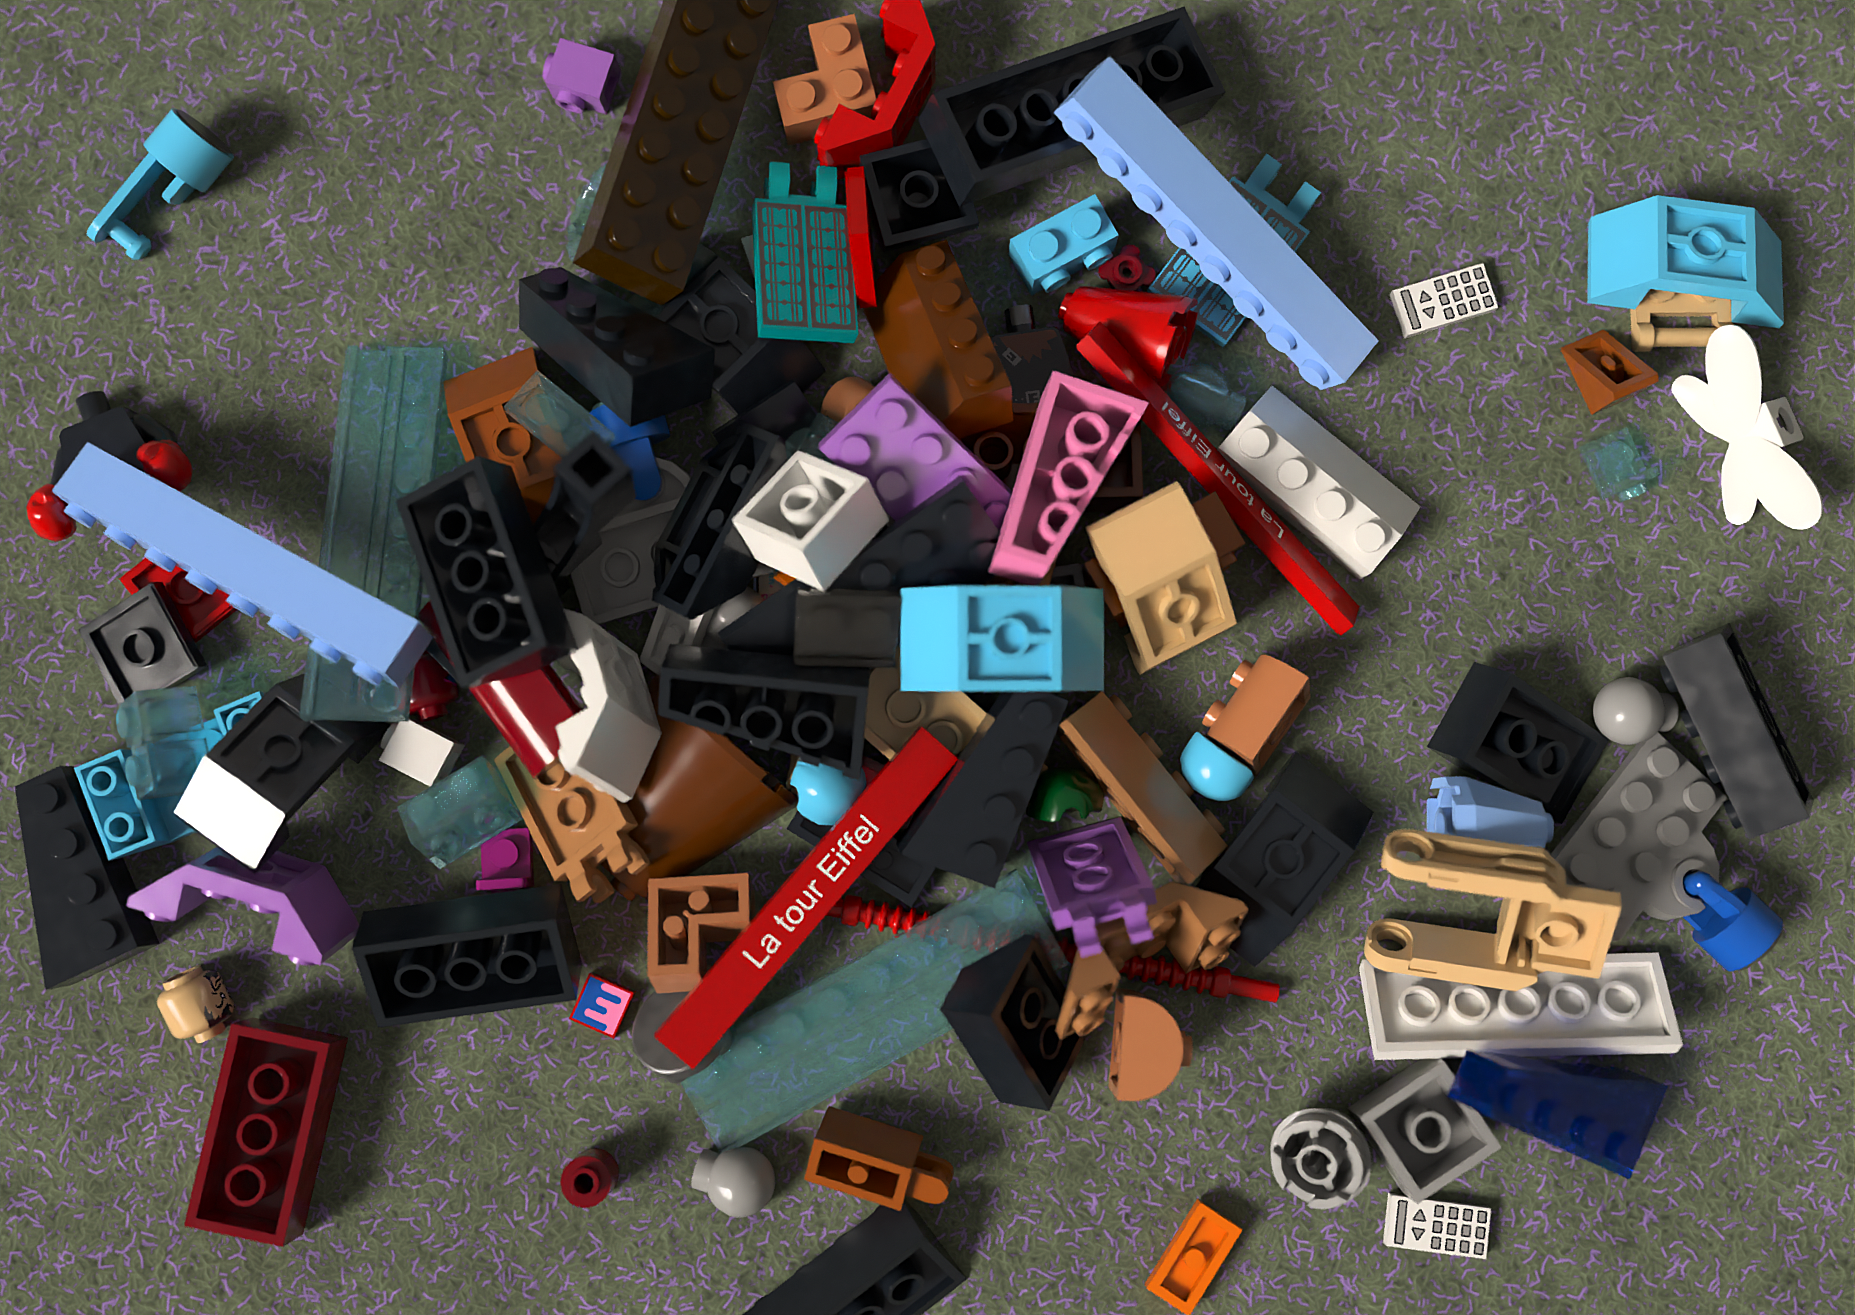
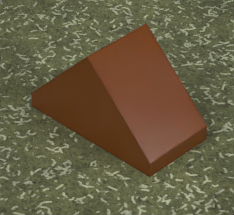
M1604 329L1561 347L1564 358L1592 415L1630 399L1658 382V373Z

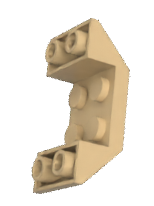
M1178 482L1086 527L1098 564L1115 585L1131 630V633L1124 637L1139 675L1204 643L1237 624L1216 551Z

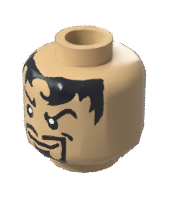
M197 965L172 976L162 983L165 990L158 996L157 1006L174 1037L186 1039L194 1036L197 1043H202L226 1030L223 1021L231 1016L235 1006L221 975L217 971H203L201 965Z

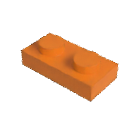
M1197 1198L1145 1282L1146 1288L1184 1314L1191 1315L1242 1232L1241 1227Z

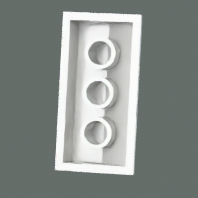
M1271 386L1217 449L1267 505L1359 580L1372 573L1402 537L1421 507L1274 386Z

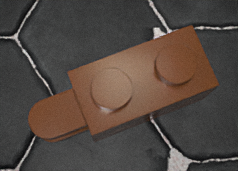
M828 1106L814 1138L804 1180L901 1211L905 1196L931 1204L943 1202L948 1196L949 1184L952 1182L954 1169L947 1160L919 1151L923 1139L922 1135Z

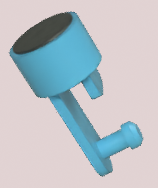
M172 108L143 143L149 153L88 228L87 236L95 243L102 242L108 236H111L127 250L126 254L131 259H143L151 250V240L145 235L139 236L122 220L137 205L164 170L168 169L176 177L162 193V198L169 204L179 205L183 203L194 189L206 192L234 158L231 150L220 138L182 110Z

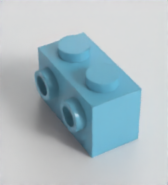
M1096 194L1011 238L1009 257L1032 296L1043 289L1045 292L1058 289L1071 279V274L1084 267L1092 270L1107 262L1113 256L1112 252L1115 250L1119 235Z

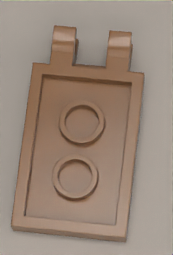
M510 746L494 759L554 881L567 882L569 880L570 887L577 901L583 902L591 896L595 903H601L615 892L607 877L595 868L605 859L608 860L614 873H620L627 867L630 874L637 875L651 864L643 849L627 834L638 824L626 802H621L605 791L600 792L593 784L577 774H570L562 762H559L538 779L534 780Z

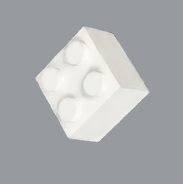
M798 450L732 519L756 560L822 591H825L889 521L867 478Z

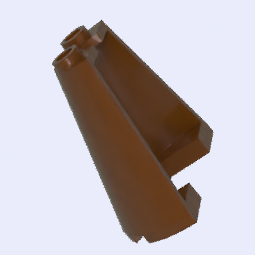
M658 673L651 679L648 690L662 734L633 798L626 801L638 824L627 834L643 849L651 864L637 875L630 874L627 867L620 873H614L607 859L600 863L614 876L610 884L629 901H633L637 895L648 900V879L686 877L789 812L799 802V798L787 789L766 768L761 767L725 734L722 736L658 715L660 675Z

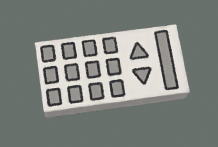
M1483 263L1399 288L1389 294L1404 339L1494 312L1498 308Z
M1388 1193L1383 1243L1390 1247L1486 1259L1491 1208L1485 1205L1426 1198L1419 1204H1416L1406 1195Z

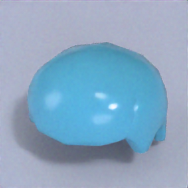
M1198 731L1194 733L1182 751L1180 758L1182 775L1193 790L1207 799L1228 801L1238 798L1247 790L1254 778L1252 771L1248 767L1231 757Z
M797 761L790 784L796 787L799 795L797 810L801 815L818 825H834L866 788V776L862 766L860 781L843 776L842 770L821 763L816 767Z

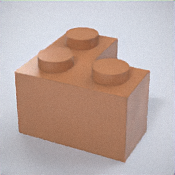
M855 14L808 25L817 71L773 81L788 146L813 140L825 116L832 118L838 104L872 119L871 111L876 101V96Z
M749 873L648 879V978L657 993L691 991L707 973V942L734 941L755 917V891Z

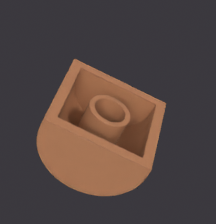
M1260 655L1255 664L1245 659L1238 666L1230 680V684L1237 688L1227 704L1217 699L1209 708L1202 721V724L1209 728L1205 737L1231 757L1248 767L1256 777L1311 698L1309 677L1288 664L1268 655Z
M1116 988L1108 1087L1117 1100L1141 1101L1149 1099L1161 1093L1171 1084L1180 1066L1190 1067L1192 1037L1186 1036L1185 1031L1179 1030L1173 1017L1147 995L1135 990Z

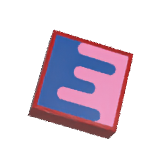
M591 972L588 974L569 1019L614 1039L617 1037L636 991Z

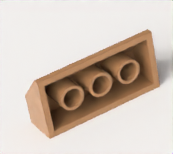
M1101 691L1058 726L1056 734L1088 774L1099 782L1105 795L1175 882L1189 884L1228 846L1220 837L1226 831L1211 811L1206 809L1201 813L1189 797L1194 794V791L1184 777L1176 770L1169 774L1158 759L1163 756V752L1146 732L1139 736L1127 721L1132 717V714L1125 704L1115 694L1108 698Z

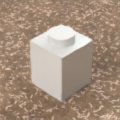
M402 716L399 723L394 722L384 734L381 742V748L384 751L379 761L430 787L443 788L465 745L415 719Z

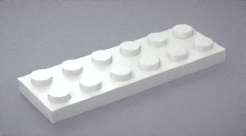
M1659 953L1607 954L1599 979L1545 971L1538 974L1537 983L1518 991L1383 971L1373 966L1367 959H1362L1359 967L1374 1060L1677 1053L1683 1045Z

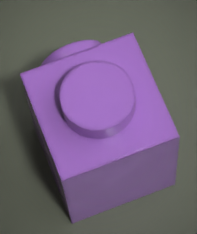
M560 38L555 53L550 52L543 68V79L552 97L556 99V104L573 113H582L584 108L607 115L621 74V69L615 55Z

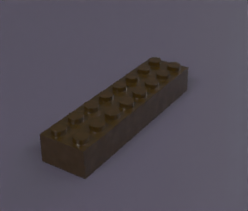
M663 0L573 264L661 306L684 291L779 0Z

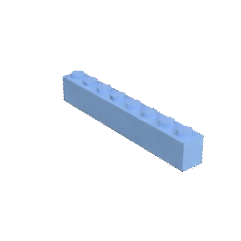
M1110 56L1089 72L1054 111V114L1062 121L1068 135L1076 141L1082 142L1097 157L1101 169L1109 176L1117 178L1132 194L1134 203L1144 212L1151 214L1166 229V234L1172 243L1179 248L1185 249L1199 263L1203 275L1211 282L1219 284L1233 299L1236 309L1242 315L1251 318L1266 333L1268 342L1278 351L1285 353L1299 367L1300 375L1309 384L1323 390L1345 383L1378 343L1379 340Z
M88 442L52 490L53 493L68 504L64 512L74 520L89 528L95 522L107 527L104 534L126 549L131 550L135 544H138L147 549L144 556L148 560L168 572H172L175 566H178L188 572L185 577L187 581L208 594L212 595L216 588L229 594L226 602L250 617H254L256 612L260 611L271 618L267 624L284 636L295 640L300 633L313 641L309 647L324 658L334 663H337L340 657L355 664L352 671L376 686H379L385 680L400 688L433 638L416 619Z

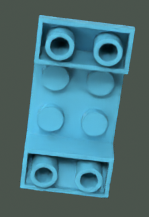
M1660 195L1592 216L1588 221L1587 303L1636 309L1648 291L1655 289L1731 299V322L1780 328L1784 324L1781 240L1758 211L1752 207Z
M1066 586L901 588V691H1104V589Z
M262 691L255 692L213 710L216 717L142 749H118L74 768L109 860H115L169 844L196 833L194 829L177 818L174 811L203 757L264 696Z

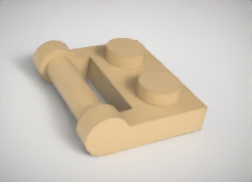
M1650 289L1637 308L1630 309L1632 351L1650 352L1652 347H1707L1709 338L1716 329L1724 325H1734L1731 322V299ZM1711 316L1712 327L1654 328L1650 323V317Z

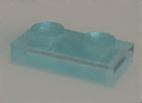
M538 370L504 406L506 413L561 458L565 457L593 430L608 446L615 439L614 433Z

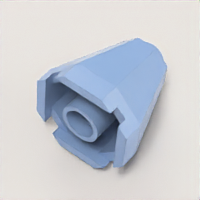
M1445 776L1433 778L1430 789L1440 790L1437 798L1427 799V832L1545 848L1546 843L1552 841L1554 834L1553 819L1550 813L1545 812L1541 802L1468 777Z

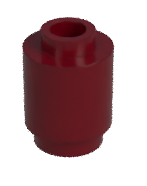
M591 1148L584 1150L564 1168L560 1180L562 1193L571 1204L577 1207L589 1208L596 1206L615 1188L619 1178V1167L615 1158L603 1149ZM581 1174L590 1175L594 1180V1187L587 1185L583 1181Z

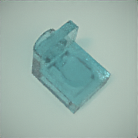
M1627 427L1579 447V451L1602 500L1617 494L1622 503L1649 491L1645 482L1660 475L1657 466L1646 470Z

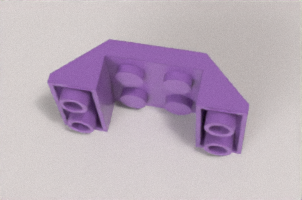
M215 847L129 896L127 903L128 907L144 911L148 918L162 922L176 921L210 898H233L249 903V907L257 912L267 914L279 912L280 917L272 951L288 955L292 962L306 966L324 963L355 937L359 926L353 911L325 866L277 851L254 874L220 848Z

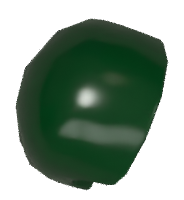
M1067 766L1052 767L1039 774L1027 805L1026 815L1038 820L1058 822L1063 813L1068 808L1073 807L1079 811L1080 818L1086 819L1090 812L1100 813L1102 811L1105 795L1099 782L1085 771Z

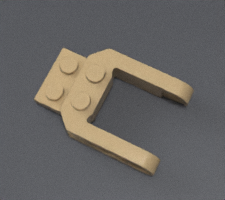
M1412 829L1396 830L1386 837L1381 866L1382 869H1386L1394 876L1406 880L1426 882L1428 887L1503 897L1497 921L1496 934L1391 918L1373 922L1367 930L1364 955L1376 968L1388 972L1518 991L1537 983L1538 974L1545 971L1600 978L1621 910L1620 892L1566 885V874L1563 867L1544 848ZM1400 851L1412 852L1419 855L1422 860L1415 862L1407 861L1398 857L1396 853ZM1384 939L1394 940L1400 943L1403 949L1390 951L1381 947L1378 941Z

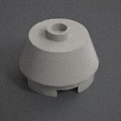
M1331 1108L1304 1109L1285 1118L1274 1132L1270 1150L1274 1176L1283 1190L1287 1188L1295 1196L1308 1202L1307 1206L1316 1209L1335 1208L1352 1200L1365 1188L1371 1174V1153L1360 1128L1348 1115Z

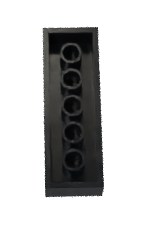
M1185 7L934 92L918 121L959 207L1096 157L1082 142L1076 141L1068 135L1062 121L1054 114V111L1089 72L1109 56L1176 127L1203 118L1226 91Z

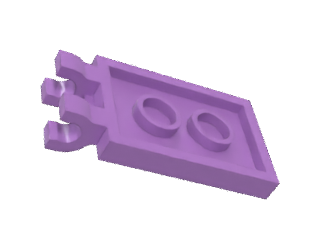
M1121 817L1027 842L1031 860L1056 930L1072 926L1081 958L1102 952L1094 926L1097 923L1124 917L1132 944L1153 939L1145 912H1147L1146 906L1157 903L1154 887Z

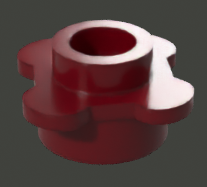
M1128 244L1121 248L1119 255L1099 266L1098 273L1102 279L1108 281L1112 289L1138 291L1141 286H1150L1153 283L1155 270L1151 266H1146L1139 257L1140 250L1138 247ZM1124 269L1131 271L1129 277L1123 275L1122 271Z

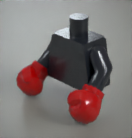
M103 391L88 392L79 396L76 399V404L83 421L62 429L59 434L61 447L57 450L51 482L37 489L27 504L28 519L33 530L41 538L55 542L65 540L76 532V520L64 512L68 504L53 493L52 490L87 442L179 492L184 490L192 480L193 469L188 457L178 445L176 434L149 414H138L124 406L111 409L106 394Z

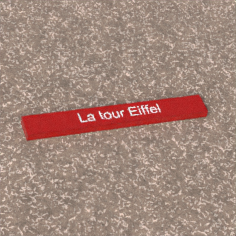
M1099 321L1076 345L1078 351L1116 392L1149 402L1140 417L1141 420L1209 494L1216 491L1234 522L1328 625L1340 636L1354 627L1360 606Z
M919 726L863 790L852 806L838 819L654 1033V1037L694 1070L959 759L926 729Z

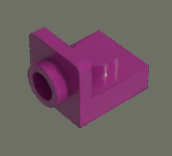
M516 828L480 831L482 880H476V890H491L492 894L533 887V845L529 829Z

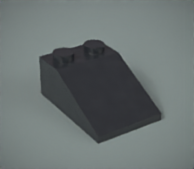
M1474 662L1427 747L1452 764L1494 787L1541 802L1545 812L1550 813L1553 820L1562 824L1609 739L1513 673Z

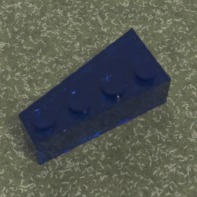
M1467 1049L1447 1097L1630 1180L1668 1086L1628 1069L1618 1067L1603 1068L1579 1062L1577 1064H1569L1545 1058L1535 1060L1518 1055Z

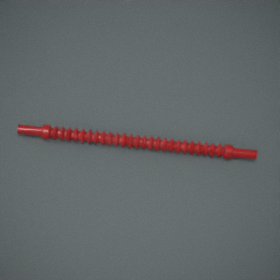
M846 895L845 899L840 898L826 914V916L841 918L843 925L855 927L858 925V922L865 923V928L869 929L872 924L878 925L880 932H883L885 927H890L893 934H897L899 930L906 931V936L911 937L913 932L920 934L921 940H924L927 935H931L936 943L939 942L940 938H946L948 945H952L954 941H960L961 946L966 948L968 943L975 944L977 951L982 946L989 947L990 953L1027 934L1026 929H1021L1020 933L1013 932L1012 926H1008L1006 931L1000 930L997 923L992 928H988L983 920L980 921L979 925H973L970 918H967L965 923L959 922L956 915H953L951 920L944 919L942 912L937 917L930 916L929 910H925L924 914H917L915 907H912L910 912H905L901 904L896 909L889 908L888 902H884L882 906H876L874 899H871L867 904L862 902V897ZM1039 931L1034 933L1049 961L1051 959L1057 960L1060 967L1065 962L1071 963L1072 966L1078 950L1076 942L1075 944L1068 943L1067 937H1063L1061 941H1056L1053 934H1049L1048 938L1044 939L1041 938ZM1137 955L1125 961L1123 968L1118 971L1119 975L1120 973L1127 974L1128 980H1132L1134 975L1140 976L1142 983H1146L1148 978H1152L1157 986L1162 981H1167L1170 988H1174L1176 984H1181L1184 991H1188L1190 986H1194L1198 994H1201L1206 989L1210 996L1226 998L1227 994L1276 1003L1280 991L1278 983L1232 975L1229 968L1220 966L1213 967L1212 971L1204 970L1200 966L1186 974L1175 958L1171 963L1165 962L1163 955H1160L1158 960H1153L1151 956L1142 959Z

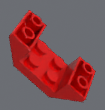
M884 0L879 13V17L883 19L881 38L884 39L885 56L896 61L892 76L896 77L889 92L882 90L878 95L871 111L872 119L838 104L832 118L825 116L817 129L814 143L817 144L818 150L817 160L820 161V166L837 167V180L845 178L847 168L860 167V155L903 145L936 80V43L921 0Z

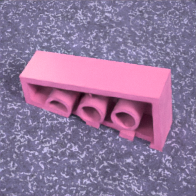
M1056 371L1052 372L1038 405L989 568L990 573L1029 586L1039 585L1149 402Z

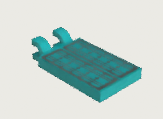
M770 161L769 178H765L763 182L765 199L755 198L751 208L758 338L854 343L858 336L856 292L848 237L847 205L835 204L837 167L818 166L816 169V182H812L810 185L811 196L788 194L790 186L789 163Z

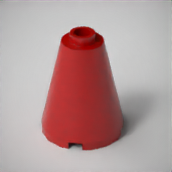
M1079 286L1074 293L1068 292L1064 296L1058 317L1064 321V331L1079 341L1101 321L1163 391H1166L1176 378L1174 375L1167 374L1171 364H1175L1179 356L1184 360L1189 349L1198 316L1197 312L1190 309L1198 305V300L1183 295Z

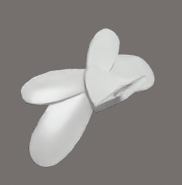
M1731 324L1719 327L1710 336L1706 348L1708 384L1697 377L1683 375L1673 382L1672 393L1680 405L1702 428L1730 443L1722 465L1721 485L1726 518L1733 524L1746 523L1753 516L1757 500L1759 499L1763 506L1784 525L1800 530L1810 528L1821 518L1823 502L1817 486L1808 473L1795 459L1781 449V447L1803 440V434L1786 397H1782L1761 404L1762 373L1758 351L1753 339L1743 328ZM1778 412L1785 421L1787 431L1784 427L1780 428L1776 419L1779 417Z

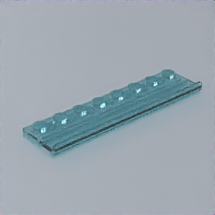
M348 345V349L345 352L318 567L419 621L418 614L421 610L424 581L395 500L435 479L444 400L443 382L446 381L448 355L444 348L386 346V351L360 350L358 346ZM309 639L299 714L302 720L409 722L414 667L400 688L385 680L379 686H376L352 671L355 664L340 657L337 663H334L312 650L309 646L313 641Z
M1017 869L1000 877L995 889L985 885L729 1028L733 1036L732 1045L725 1054L717 1056L703 1071L680 1082L717 1146L719 1155L727 1150L743 1146L951 1030L952 1028L942 1014L940 1007L961 969L1025 934L1035 935L1055 972L1068 965V960L1062 948L1052 934Z

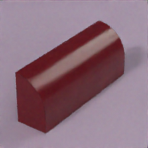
M429 600L420 610L418 619L453 666L434 609ZM550 664L537 671L469 688L534 780L561 762L558 751L562 746L556 726L584 710Z

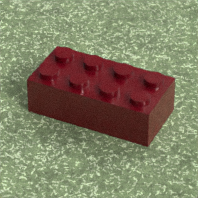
M249 1018L231 1023L184 1222L185 1227L284 1247L303 1235L348 1037L258 1018Z

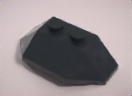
M744 422L736 429L735 435L723 440L700 460L655 546L654 579L656 587L652 591V600L689 620H693L745 592L760 561L754 558L732 519L787 462L786 444L783 438Z

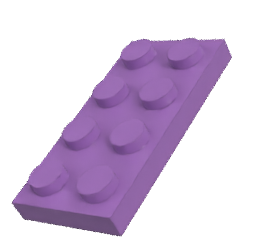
M891 373L819 442V449L834 464L869 480L882 508L895 521L960 476L996 528L1001 532L1012 491Z

